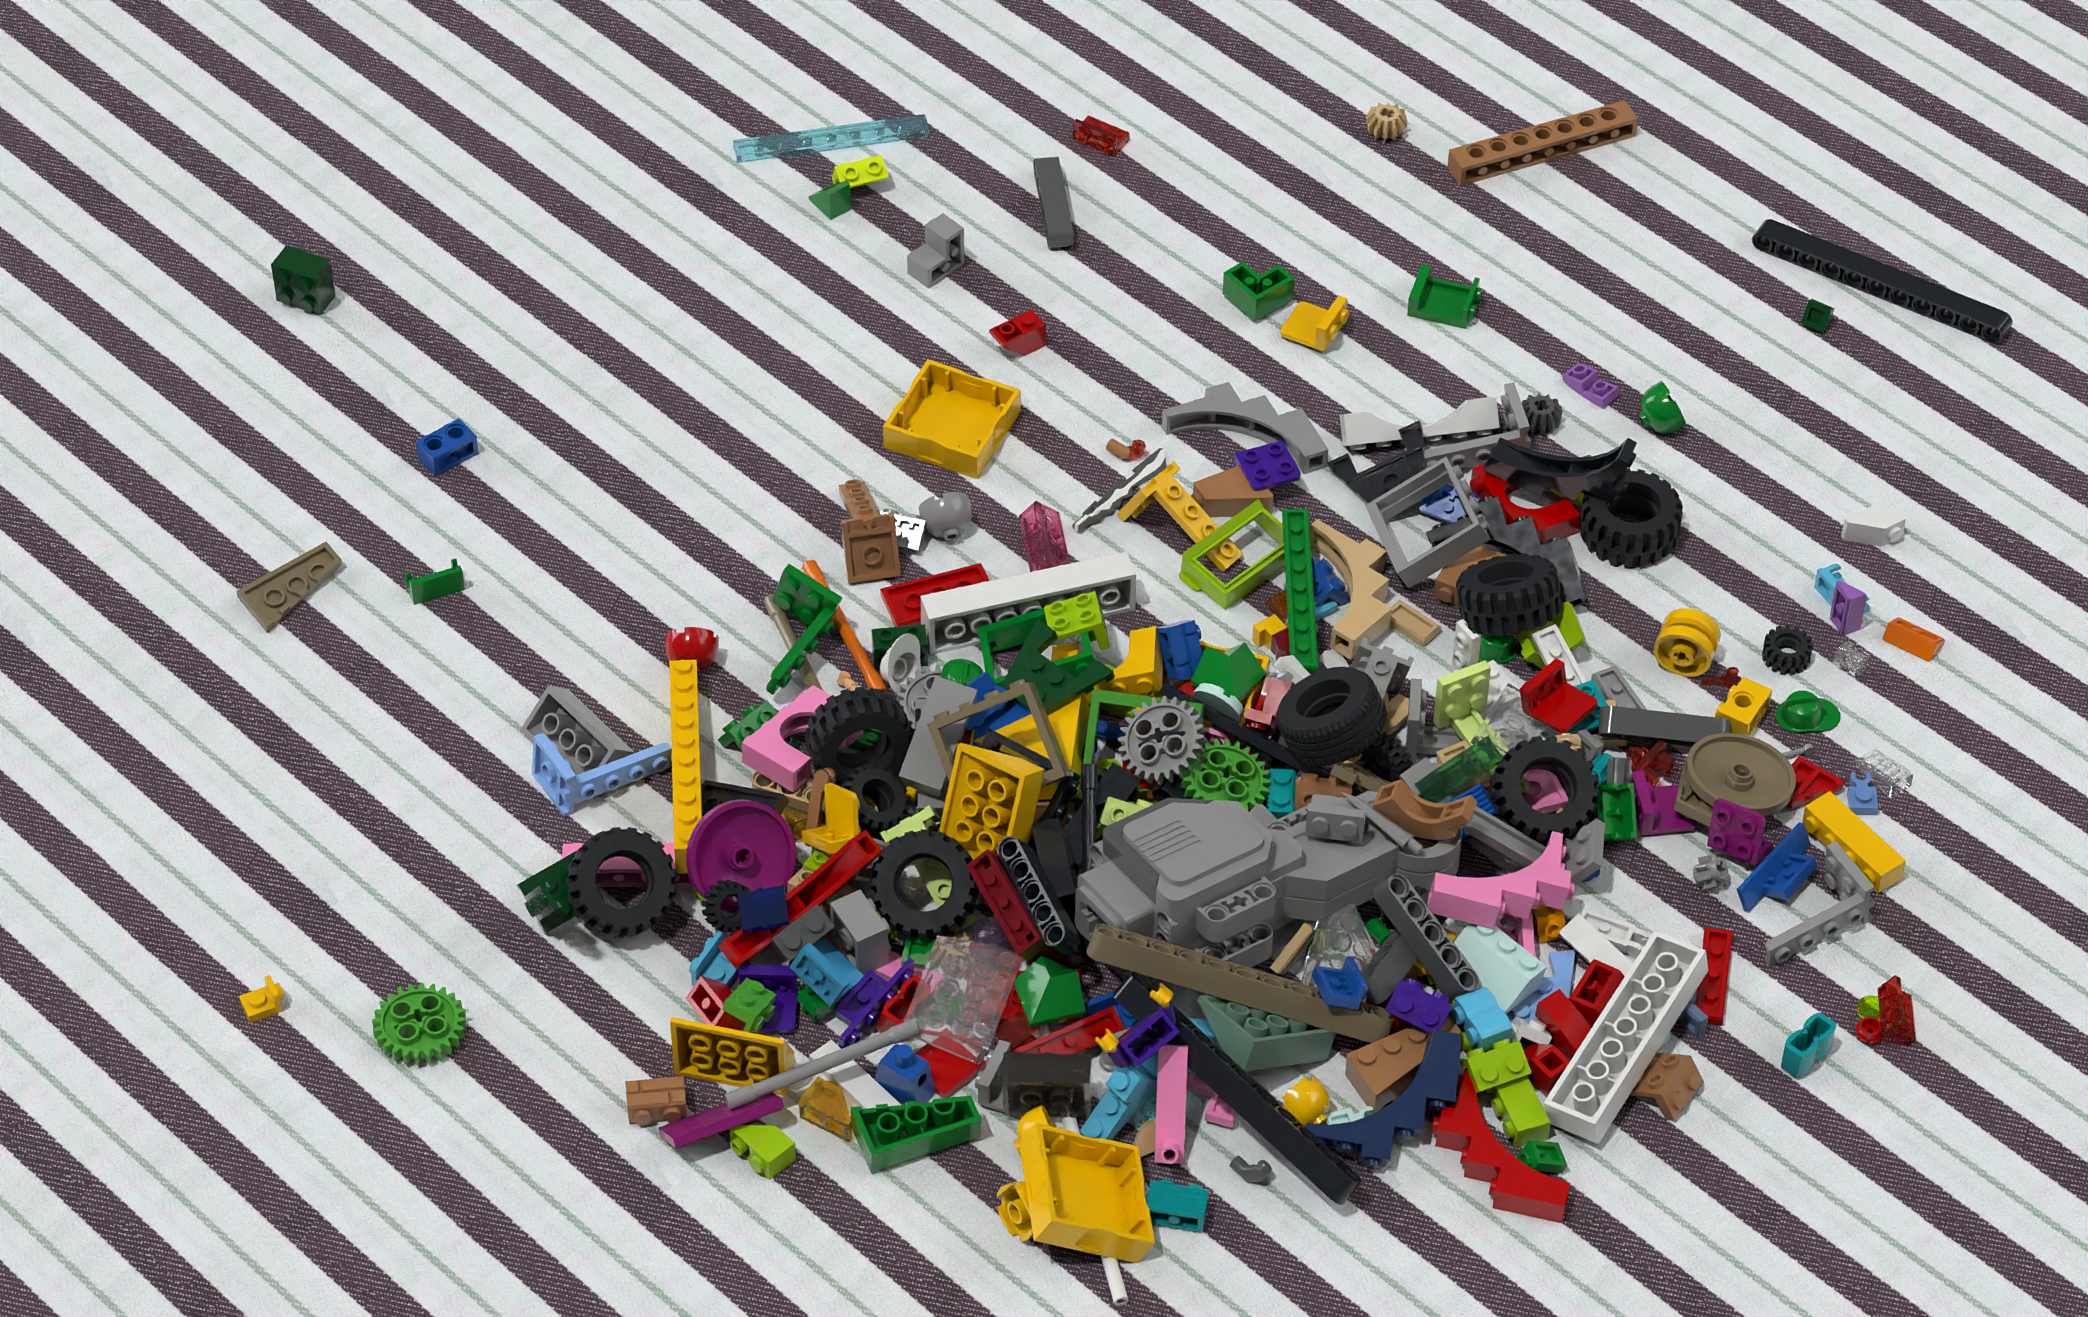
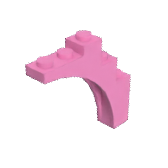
M1552 831L1543 854L1531 865L1514 873L1485 878L1456 877L1435 873L1428 894L1427 907L1433 914L1492 929L1496 919H1502L1503 913L1528 919L1531 909H1537L1538 904L1562 910L1566 899L1571 900L1575 884L1570 883L1571 871L1565 870V863H1561L1566 853V846L1562 845L1563 834Z

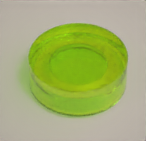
M1864 996L1858 1002L1857 1016L1860 1020L1865 1017H1875L1882 1021L1886 1013V1004L1877 996Z

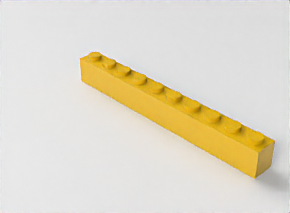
M697 660L669 661L674 854L677 874L688 873L686 865L688 842L695 826L702 818Z

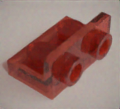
M1089 115L1083 121L1076 119L1073 122L1074 140L1114 157L1130 140V132Z
M1894 975L1877 988L1881 1033L1906 1046H1910L1916 1041L1912 995L1902 991L1901 978Z

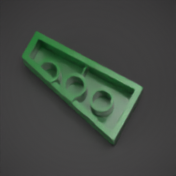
M971 1096L933 1099V1102L929 1103L909 1101L906 1102V1105L897 1106L877 1104L876 1108L866 1109L857 1106L851 1107L850 1126L871 1173L979 1138L981 1135L982 1119Z

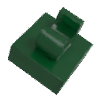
M1810 299L1800 323L1824 333L1828 328L1835 308Z

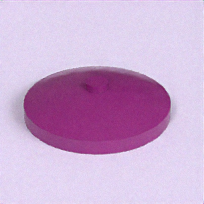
M751 800L728 801L711 809L695 826L686 852V865L690 881L697 893L705 901L707 897L704 894L706 891H712L709 888L712 884L718 885L717 881L720 880L725 882L726 879L733 880L750 888L749 892L755 895L756 898L753 901L757 903V908H753L752 911L768 906L780 896L787 887V882L792 877L796 860L794 838L786 821L772 808ZM734 896L724 898L720 909L736 913L738 909L737 899Z

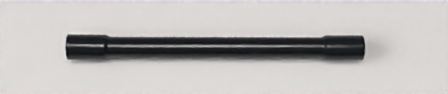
M1095 764L1081 765L1082 873L1089 871V849L1092 844L1096 843L1098 766ZM1081 934V951L1084 956H1088L1086 951L1089 941Z

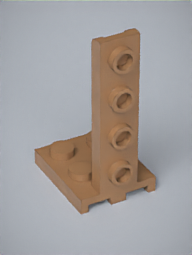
M848 480L845 484L838 485L840 497L850 519L841 520L848 583L901 576L894 514H879L864 481Z

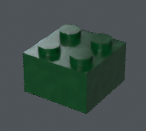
M286 245L271 263L277 301L321 315L335 298L331 261L329 259Z

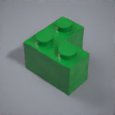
M1241 262L1224 272L1223 295L1256 322L1294 300L1295 278L1279 264L1258 275L1246 263Z

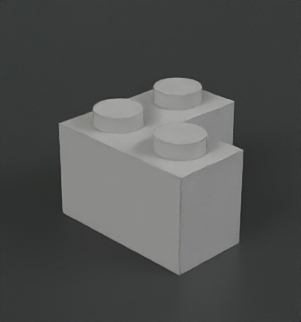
M944 213L930 220L925 225V244L907 255V274L925 287L930 288L964 265V227Z

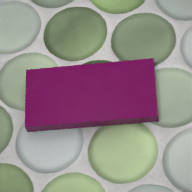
M772 1092L731 1111L727 1103L661 1126L658 1130L661 1138L675 1148H680L780 1111L785 1107L782 1098Z

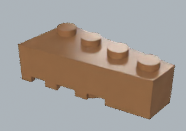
M1448 1014L1440 1031L1461 1034L1462 1031ZM1413 1025L1347 1054L1345 1075L1367 1106H1372L1373 1114L1380 1111L1388 1102L1393 1103L1413 1081L1422 1062L1427 1037L1430 1033Z

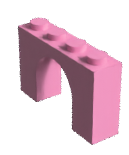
M814 685L805 692L800 693L787 707H783L771 720L764 722L760 729L744 739L742 742V763L791 792L796 791L811 778V757L793 748L784 740L795 733L805 732L809 728L808 721L812 715L816 716L815 710L820 704H826V699L831 695ZM863 730L848 736L840 746L844 748L849 747L863 735Z

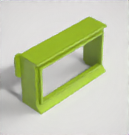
M1259 499L1183 553L1179 578L1196 592L1203 590L1224 610L1285 567L1282 523L1264 509ZM1254 520L1276 539L1280 546L1225 585L1198 560Z

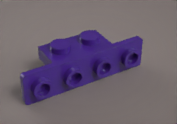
M908 958L888 982L872 970H869L834 1009V1015L849 1025L839 1037V1047L841 1049L859 1042L862 1032L868 1026L872 1027L877 1022L886 1002L893 996L898 995V991L907 979L915 976L914 960Z

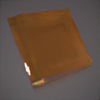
M1286 590L1265 602L1267 607L1282 622L1287 619Z

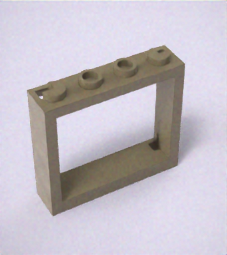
M1022 679L1009 685L1010 690L1002 693L999 690L989 692L984 695L985 700L975 704L974 700L959 705V711L950 714L949 711H944L933 716L935 721L928 723L927 726L949 782L954 760L943 735L942 728L1023 694L1053 769L1044 772L1041 788L1071 776L1035 682H1025Z

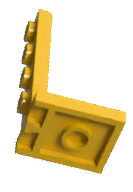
M1174 461L1155 476L1145 487H1142L1117 513L1123 522L1130 516L1135 519L1149 504H1153L1157 500L1195 543H1198L1219 528L1173 477L1181 469ZM1228 538L1206 555L1221 571H1225L1243 553Z

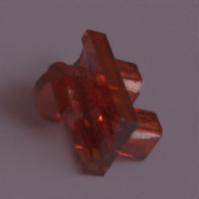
M1661 739L1649 752L1646 747L1641 749L1632 747L1626 753V758L1632 760V772L1644 771L1646 782L1650 781L1652 787H1656L1661 778V774L1654 771V769L1657 768L1663 773L1668 774L1673 769L1675 758L1665 752L1667 743Z

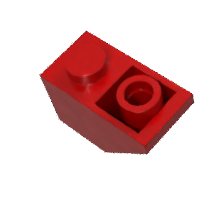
M1033 310L989 329V333L1004 349L1023 356L1046 346V324Z
M1533 1043L1523 1050L1532 1072L1527 1076L1548 1097L1570 1060L1554 1045Z

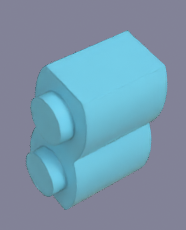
M1487 987L1455 998L1454 1008L1452 1009L1453 1018L1458 1025L1461 1024L1465 1029L1467 1040L1471 1045H1475L1477 1049L1483 1048L1485 1051L1493 1048L1492 1044L1507 1038H1509V1041L1512 1040V1024Z

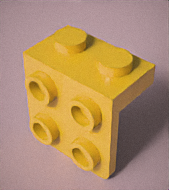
M1338 295L1329 310L1304 301L1299 302L1280 329V335L1325 352L1349 317L1347 298Z
M828 783L824 786L826 826L803 830L802 842L813 846V849L826 852L828 856H833L850 839L861 833L858 824L860 803L854 792L833 783Z

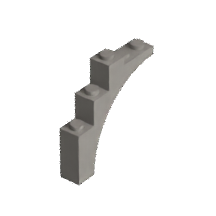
M1226 382L1205 389L1204 398L1163 410L1162 429L1166 435L1187 430L1216 429L1245 434L1268 444L1283 440L1303 474L1327 468L1329 449L1303 409L1300 408L1278 415L1266 395L1241 402L1231 384Z

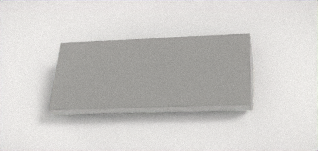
M935 676L899 773V778L902 782L918 791L938 798L941 797L947 781V775L927 724L935 721L933 716L939 713L949 711L952 714L959 711V705L971 700L975 702L977 698L976 689ZM970 717L942 728L953 760Z

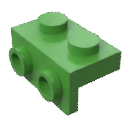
M746 978L725 1000L722 1010L745 1022L744 1032L752 1033L754 1031L758 1033L764 1021L768 1022L776 1009V1006L772 1004L777 994L766 989L760 982Z

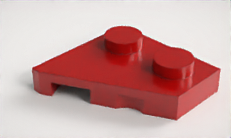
M1799 756L1792 763L1796 776V785L1792 798L1786 806L1793 809L1812 802L1829 791L1832 793L1841 791L1844 786V780Z

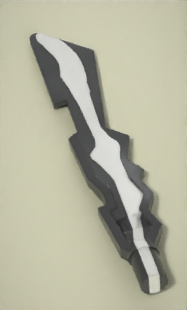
M1159 448L1132 469L1135 474L1126 481L1119 480L1104 494L1102 499L1098 502L1094 501L1082 513L1081 518L1073 523V529L1076 532H1080L1086 526L1098 523L1103 517L1111 515L1115 508H1120L1123 500L1133 497L1132 489L1152 479L1166 469L1164 449Z

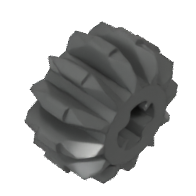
M1538 392L1536 397L1528 395L1526 400H1522V406L1530 425L1531 434L1540 432L1543 436L1545 432L1552 434L1555 428H1559L1563 410L1562 406L1558 403V399H1551L1549 394L1541 396Z

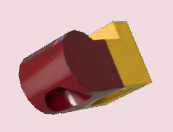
M1275 614L1253 625L1252 642L1258 648L1265 645L1275 655L1276 661L1279 657L1290 656L1288 627Z

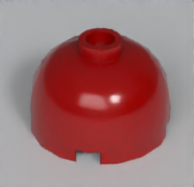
M685 627L683 633L676 634V629L666 633L665 653L669 661L697 660V674H699V671L711 666L717 657L719 636L714 637V632L709 629Z

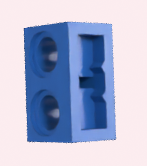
M460 418L416 441L418 460L435 477L479 454L477 436Z

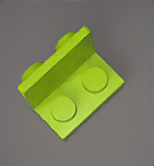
M1095 591L1083 593L1064 601H1056L1044 607L1047 625L1056 631L1058 636L1055 641L1089 631L1092 642L1097 640L1100 650L1111 647L1104 615Z

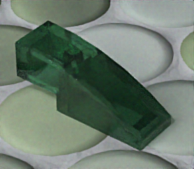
M1487 736L1436 768L1415 783L1414 786L1424 800L1439 803L1475 782L1481 775L1497 767L1503 757L1490 737Z

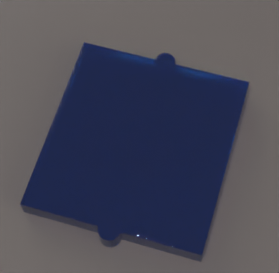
M784 885L766 889L760 887L756 891L738 894L743 934L761 930L769 931L771 928L790 925Z

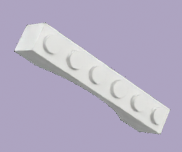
M1496 397L1465 400L1445 418L1422 425L1423 437H1426L1427 441L1442 440L1443 434H1451L1452 438L1467 437V432L1477 431V435L1493 434L1492 429L1500 428ZM1371 412L1340 415L1343 446H1350L1351 450L1366 449L1367 443H1376V447L1391 446L1392 440H1401V444H1404L1398 430L1406 426L1392 424L1378 418Z

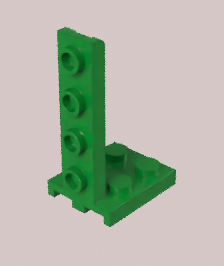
M788 564L783 570L772 602L810 626L772 671V679L766 686L767 692L772 695L780 687L784 689L792 677L791 673L793 670L798 672L806 660V654L812 655L820 643V637L826 638L833 628L832 621L838 612V605L843 599L791 564Z

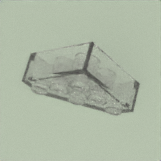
M1354 903L1341 905L1317 919L1316 933L1313 943L1308 950L1301 983L1318 988L1312 977L1315 965L1342 970L1346 957L1350 956L1354 958L1360 972H1362L1376 954L1377 949Z

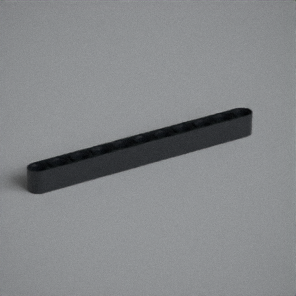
M1772 219L1765 220L1752 237L1753 245L1764 253L1990 343L2001 342L2013 324L2011 316L2003 310Z
M1131 971L1113 994L1115 1000L1138 1021L1144 1016L1159 1010L1158 1003L1150 997L1152 990L1155 992L1158 990L1136 972ZM1173 1005L1176 1018L1175 1026L1180 1032L1165 1045H1188L1187 1067L1328 1198L1339 1205H1344L1362 1182L1360 1177Z

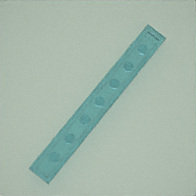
M925 114L737 139L733 140V148L736 161L740 163L929 137L930 130Z

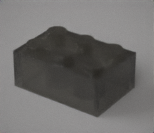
M1049 1052L1043 1054L1004 1053L1002 1068L1004 1116H1023L1030 1110L1042 1105L1046 1108L1050 1117L1089 1118L1092 1113L1093 1098L1092 1055L1080 1053L1053 1054Z

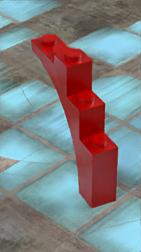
M866 830L859 833L779 901L725 939L718 946L735 968L758 953H763L770 948L773 937L816 904L820 907L831 896L844 889L879 856L882 849Z
M1465 1067L1464 1074H1458L1456 1091H1459L1458 1097H1455V1102L1451 1107L1442 1109L1440 1117L1435 1116L1432 1134H1436L1435 1146L1462 1152L1460 1164L1465 1165L1464 1177L1491 1183L1489 1195L1494 1196L1492 1208L1562 1223L1568 1201L1570 1183L1549 1177L1525 1165L1503 1147L1484 1121L1478 1104L1477 1093L1467 1067Z

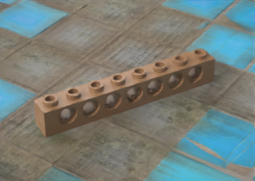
M1625 100L1449 149L1447 168L1459 186L1467 185L1636 137L1638 117Z

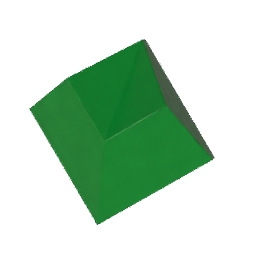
M1245 642L1224 652L1207 646L1191 679V685L1197 688L1202 683L1213 684L1225 690L1223 694L1228 698L1232 695L1241 701L1266 678V672Z
M1041 956L1013 980L1030 1027L1086 1015L1079 975L1076 970Z

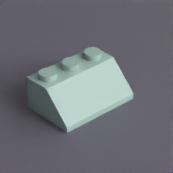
M1471 923L1463 929L1454 941L1478 975L1479 985L1475 990L1487 987L1505 1014L1539 988L1547 966L1495 925L1492 929Z

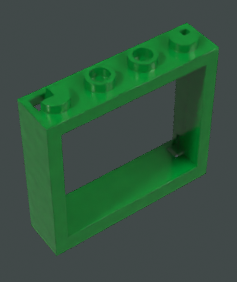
M1044 608L978 627L985 672L989 673L996 685L1001 686L1006 675L996 678L992 653L1025 643L1038 620L1047 625ZM1089 631L1080 634L1083 653L1052 661L1075 678L1096 659Z

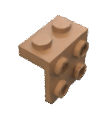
M1302 774L1301 777H1296L1295 811L1311 803L1312 796L1315 794L1346 798L1341 792L1351 795L1352 785L1334 775H1330L1329 778H1318L1317 774Z
M1656 1052L1630 1095L1655 1098L1665 1119L1676 1120L1704 1081L1691 1055Z

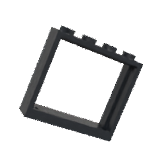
M990 728L979 747L999 752L1001 746L1004 745L1050 770L1053 769L1050 759ZM1069 770L1071 776L1060 781L1040 822L1044 819L1059 818L1060 821L1063 820L1068 810L1066 805L1070 797H1074L1078 792L1077 787L1080 783V775ZM1032 835L1028 845L1034 850L1038 858L1034 835Z

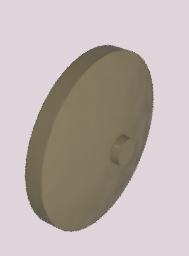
M1719 733L1704 737L1692 746L1685 763V776L1690 787L1702 800L1711 806L1714 805L1718 798H1722L1766 816L1780 811L1789 803L1796 785L1794 769L1780 751L1760 739L1743 734Z

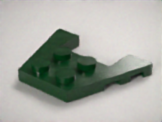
M1038 620L1000 687L1010 690L1009 685L1022 679L1025 682H1035L1048 716L1070 704V699L1077 695L1090 693L1094 690V686L1102 681L1109 682L1113 680L1115 675L1113 670L1095 659L1075 678L1047 659L1042 653L1058 636L1056 631ZM1024 694L1012 699L1031 713Z

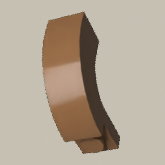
M1400 779L1381 786L1372 807L1416 837L1444 840L1454 838L1459 827L1465 826L1472 820L1473 812L1478 802L1471 795L1449 803L1429 802L1416 795Z

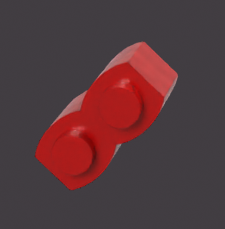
M917 975L907 979L901 986L899 994L890 998L884 1005L876 1030L882 1033L893 1026L911 1019H917L925 1009L932 987Z

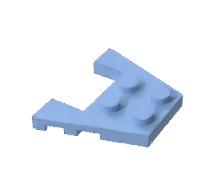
M1575 950L1549 952L1548 960L1553 976L1543 977L1539 988L1506 1014L1511 1023L1515 1016L1530 1021L1531 1018L1539 1020L1535 1016L1538 1002L1558 989L1569 999Z

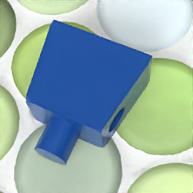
M905 1044L894 1045L878 1063L875 1081L905 1105L909 1101L927 1103L934 1096L935 1087L930 1064L925 1059L914 1054L910 1046Z

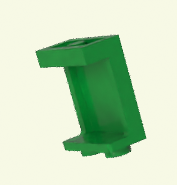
M1421 264L1409 295L1407 316L1466 329L1469 319L1474 320L1477 308L1475 303H1480L1483 288H1479L1480 278L1475 277L1472 286L1430 277L1431 266Z

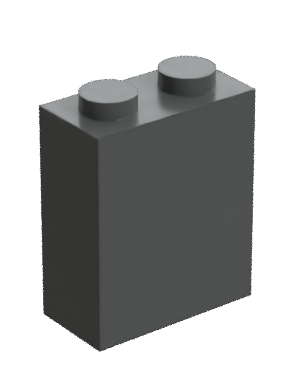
M816 904L773 937L770 949L783 965L790 966L805 945L810 942L814 946L823 938L827 939L832 935L835 926L819 905Z

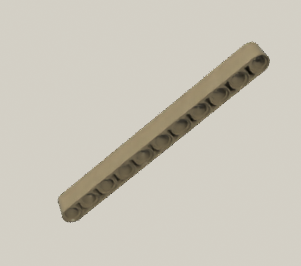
M1097 924L1095 926L1086 951L1089 957L1099 962L1369 1043L1387 1037L1395 1020V1016L1385 1012V1008L1362 1001L1358 1010L1345 1007L1340 1009L1332 1008L1325 1004L1319 989L1106 924Z

